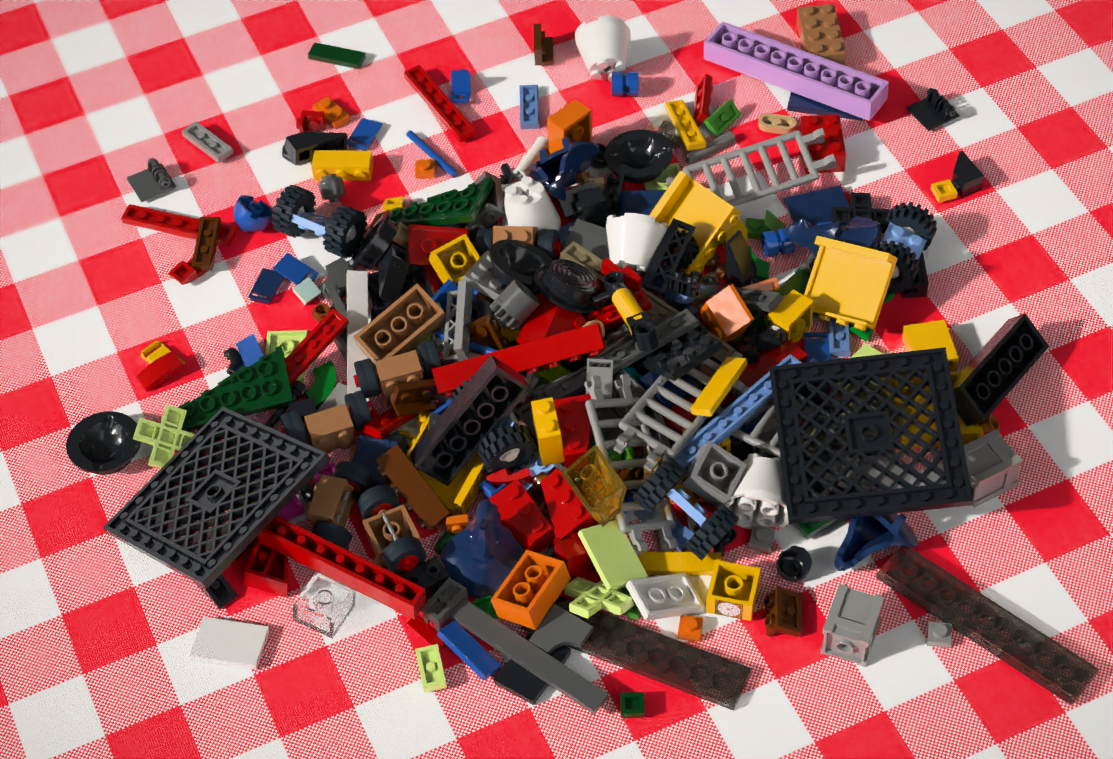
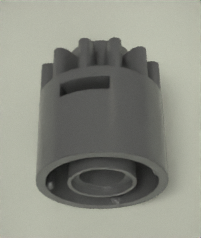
M514 279L493 301L490 307L494 312L492 315L493 319H497V323L505 329L511 327L513 330H517L541 302L525 285Z

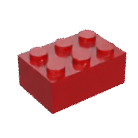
M840 114L801 116L800 131L803 136L811 134L820 128H823L825 133V142L807 146L813 162L824 159L831 154H834L836 159V168L825 169L818 173L845 172L846 151ZM804 160L806 174H810Z

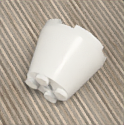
M599 16V20L590 23L584 22L577 28L575 41L591 79L612 82V72L624 73L626 71L631 32L623 19L615 16Z
M524 177L521 181L505 188L502 226L538 227V232L541 229H555L559 233L561 226L560 216L540 182L532 180L531 177Z
M625 213L621 217H616L613 214L608 216L606 233L610 260L621 270L629 266L644 279L666 234L667 223L661 222L660 224L655 221V217L637 213Z
M754 453L749 454L748 458L743 461L747 466L729 501L724 505L740 518L735 525L748 530H752L753 526L767 529L775 526L783 528L789 522L781 459L761 457Z

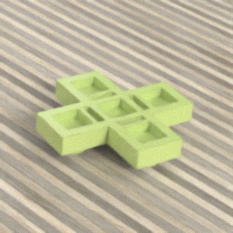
M166 404L161 423L139 418L133 440L153 445L148 462L149 466L161 469L174 456V452H178L195 435L194 433L181 430L187 410Z
M577 577L564 588L565 595L575 598L574 601L569 603V612L589 619L600 609L621 616L634 606L633 598L623 594L626 586L607 591L602 580L594 583Z

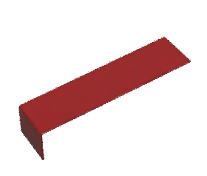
M418 615L415 620L410 619L407 622L429 644H438L439 651L447 646L437 636V632Z

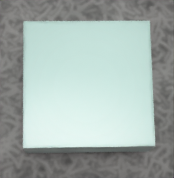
M309 277L292 290L304 305H307L321 295V291Z

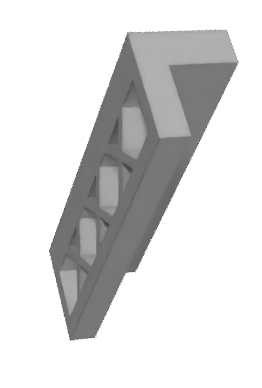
M467 280L458 281V290L447 292L442 360L444 364L469 359L470 330L467 325L471 322L473 291ZM453 298H457V306L453 304ZM456 314V322L454 323L452 317ZM455 331V337L453 340L452 338H450V335ZM454 348L456 355L449 356V352Z

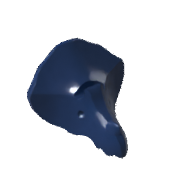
M566 136L562 138L564 148L550 154L547 147L540 150V161H536L530 166L531 177L535 181L543 180L542 184L550 195L565 201V188L578 182L576 174L583 173L590 167L600 152L598 144L585 141L573 143L572 139Z
M859 216L853 217L846 225H839V221L825 226L811 225L806 219L802 218L799 222L789 225L785 230V235L789 236V240L792 243H798L799 247L809 248L817 257L820 246L814 244L817 236L872 249L880 235L881 228L878 222Z
M893 513L850 518L846 537L835 557V569L837 571L848 570L870 554L890 546L916 548L919 545V541L912 528L906 523L907 517L902 513L901 515Z
M484 499L478 504L474 519L444 546L441 552V561L448 571L450 578L466 587L469 597L479 599L489 595L494 596L525 552L514 538L512 532L501 524L497 505L492 504L489 499Z

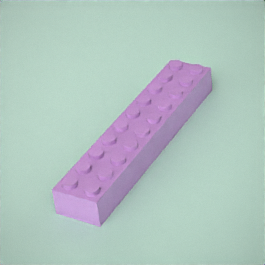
M724 21L704 41V59L868 121L872 119L887 100L889 81Z

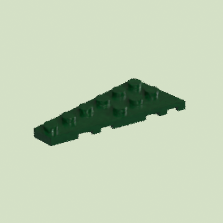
M492 177L485 179V183L477 186L475 183L469 184L467 188L461 191L453 189L428 197L427 202L421 204L418 201L413 202L409 207L402 210L399 207L391 209L390 211L393 214L390 219L395 222L396 226L401 222L407 227L409 224L438 226L474 222L494 185ZM384 212L378 213L375 216L370 228H372Z
M282 345L276 347L275 351L269 355H263L258 358L259 361L249 367L245 366L220 381L211 390H205L201 393V396L193 401H187L177 407L187 410L181 430L190 432L201 429L222 407L246 417L287 406L288 403L294 402Z

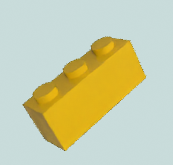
M314 150L311 166L314 180H322L321 177L336 174L342 177L343 181H371L374 165L372 151Z

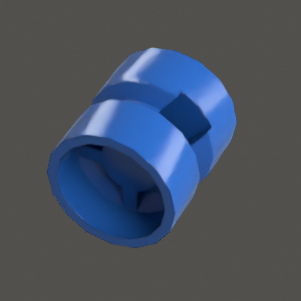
M612 72V96H623L624 93L628 96H638V72H628L626 75L623 72Z
M786 228L778 229L777 232L770 230L761 233L762 248L767 258L778 256L779 252L782 254L795 252L796 245L789 240V236L785 235Z

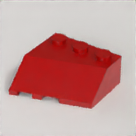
M538 293L536 297L541 304L527 318L516 341L519 344L531 342L581 328L588 321L581 314L563 309L548 300L542 293ZM547 364L541 365L545 370L549 369Z
M518 479L489 498L491 503L498 507L501 524L512 532L524 552L529 550L538 553L556 538L552 526Z

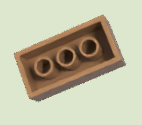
M834 4L797 7L796 25L802 50L845 65L846 50Z
M416 284L353 337L356 345L375 364V361L412 351L445 323L446 316L445 312Z

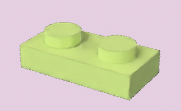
M438 644L416 648L415 652L424 693L447 688Z

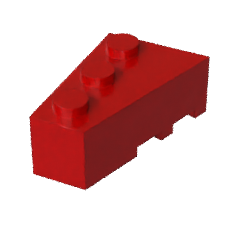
M590 394L554 400L566 469L588 465L593 431L585 402L591 400Z
M556 468L541 481L556 538L560 537L562 540L572 538V533L602 524L569 477L559 468Z
M578 532L572 533V538L564 540L560 537L554 538L555 559L565 562L571 578L569 583L577 577L583 578L586 574L596 570L578 536Z
M257 539L244 571V585L287 598L288 557L259 543V539Z

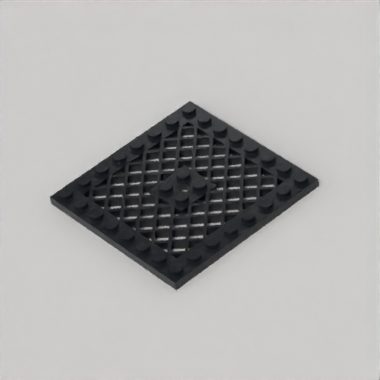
M946 347L769 367L789 524L973 505L972 490ZM915 376L923 380L919 386L911 382ZM893 378L901 383L897 388L889 384ZM871 381L879 385L874 391L867 387ZM849 383L856 387L852 393L844 389ZM927 385H929L930 393L924 390ZM826 386L834 390L830 395L823 392ZM905 387L913 391L909 397L901 392ZM805 388L812 392L808 398L800 394ZM883 389L891 393L887 399L879 395ZM861 391L869 396L865 401L857 397ZM839 394L847 398L842 404L835 400ZM918 395L926 399L922 405L914 400ZM817 396L824 400L820 406L812 402ZM896 397L903 401L900 407L891 403ZM796 399L802 403L798 408L796 405ZM873 400L881 404L877 410L870 406ZM851 402L859 406L855 412L847 408ZM931 403H932L933 412L930 411L929 409H927V407H928ZM829 404L836 408L833 414L825 410ZM909 405L916 409L913 415L904 411ZM807 407L815 411L810 417L803 413ZM886 408L894 412L890 418L888 411H884ZM841 413L845 414L843 415L844 422L837 418ZM921 414L930 418L925 424L917 419ZM819 415L827 419L823 425L815 421ZM899 416L907 420L903 426L895 422ZM798 418L804 421L801 427H799ZM934 422L936 425V431L930 428ZM832 423L839 427L835 434L827 429ZM912 424L920 429L916 434L907 430ZM809 426L817 430L812 436L805 432ZM891 428L898 431L893 437ZM865 431H872L875 435L867 438L862 434ZM844 432L846 435V441L840 438V436ZM924 433L933 437L929 443L921 439ZM822 434L830 438L825 444L817 440ZM902 435L910 439L906 445L898 441ZM801 437L807 440V442L803 446L801 443ZM835 442L842 446L838 453L830 448ZM937 442L939 443L940 451L933 447ZM915 443L923 448L919 454L911 450ZM812 445L820 449L815 455L808 451ZM894 447L900 450L896 457L892 455ZM847 451L849 458H853L851 461L843 457ZM928 452L936 456L932 463L923 458ZM825 453L832 457L828 464L820 459ZM905 454L914 459L909 465L901 460ZM803 456L810 460L806 465H804ZM882 457L891 461L887 467L878 463ZM860 459L868 464L863 470L855 465ZM941 460H942L943 470L940 469L939 467H937V465L940 463ZM837 462L845 466L841 472L833 468ZM918 463L926 467L922 474L914 469ZM815 464L823 468L818 474L810 470ZM896 465L904 470L899 476L891 471ZM872 468L881 472L877 478L868 474ZM850 470L858 474L853 481L845 476ZM931 472L940 476L936 482L927 478ZM827 473L835 477L831 483L823 479ZM908 474L916 478L912 485L904 480ZM806 475L813 479L808 485ZM886 476L894 481L889 487L881 482ZM863 478L871 483L867 489L858 485ZM840 481L848 485L843 492L835 487ZM818 483L825 488L821 494L813 490Z
M222 407L124 505L103 529L107 534L207 589L330 460V457L324 451Z

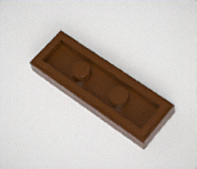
M201 217L191 264L195 270L213 269L222 222L220 217Z

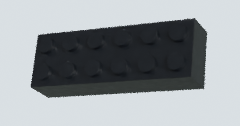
M1026 313L1008 319L952 381L957 413L967 427L985 421L1049 348V345Z
M490 355L409 453L414 467L444 485L449 486L478 452L479 444L484 443L482 439L489 437V433L494 432L529 391L530 387L525 377Z

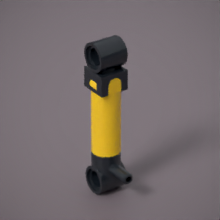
M618 271L606 274L603 277L606 292L593 296V303L597 304L608 299L612 300L628 326L631 338L634 342H637L638 349L644 352L656 349L659 342L655 324L652 323L646 311L643 312L624 282L623 274Z

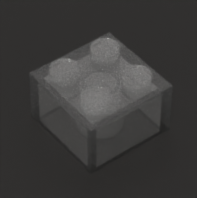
M316 572L293 603V620L333 639L355 607L356 590Z

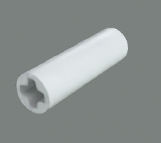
M538 137L513 171L516 179L521 181L522 178L529 177L530 166L536 161H540V150L545 147L549 149L548 139L545 137Z

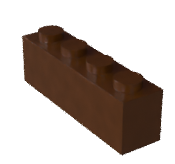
M396 444L376 460L380 465L377 467L378 471L384 478L387 476L393 482L390 485L397 495H403L406 499L403 502L410 512H416L419 516L416 520L424 530L428 528L433 532L446 521V516H453L399 445Z

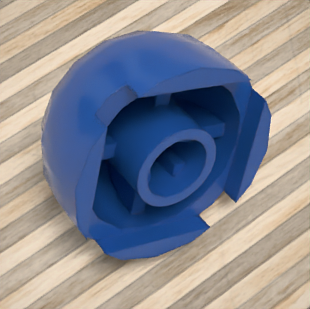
M241 195L238 198L233 209V216L239 228L244 232H259L269 225L272 220V213L274 212L265 202L260 200L258 203L250 195Z

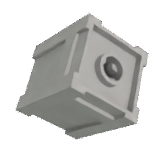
M997 429L964 445L973 496V508L1018 486L1017 478L1023 459L1006 443Z
M839 584L823 627L822 634H824V640L820 653L856 663V665L865 667L882 617H879L884 603V597L880 594L874 596L848 588L847 584Z

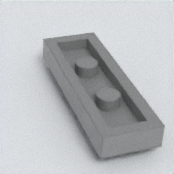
M197 121L182 130L184 138L218 163H221L233 154L232 147Z

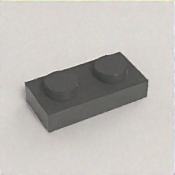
M331 279L323 281V292L331 308H334L347 318V304L345 301H341L339 297L341 293L338 286L334 285Z

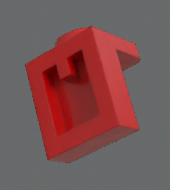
M302 110L300 118H297L296 127L300 133L306 132L307 129L325 130L327 125L324 111Z

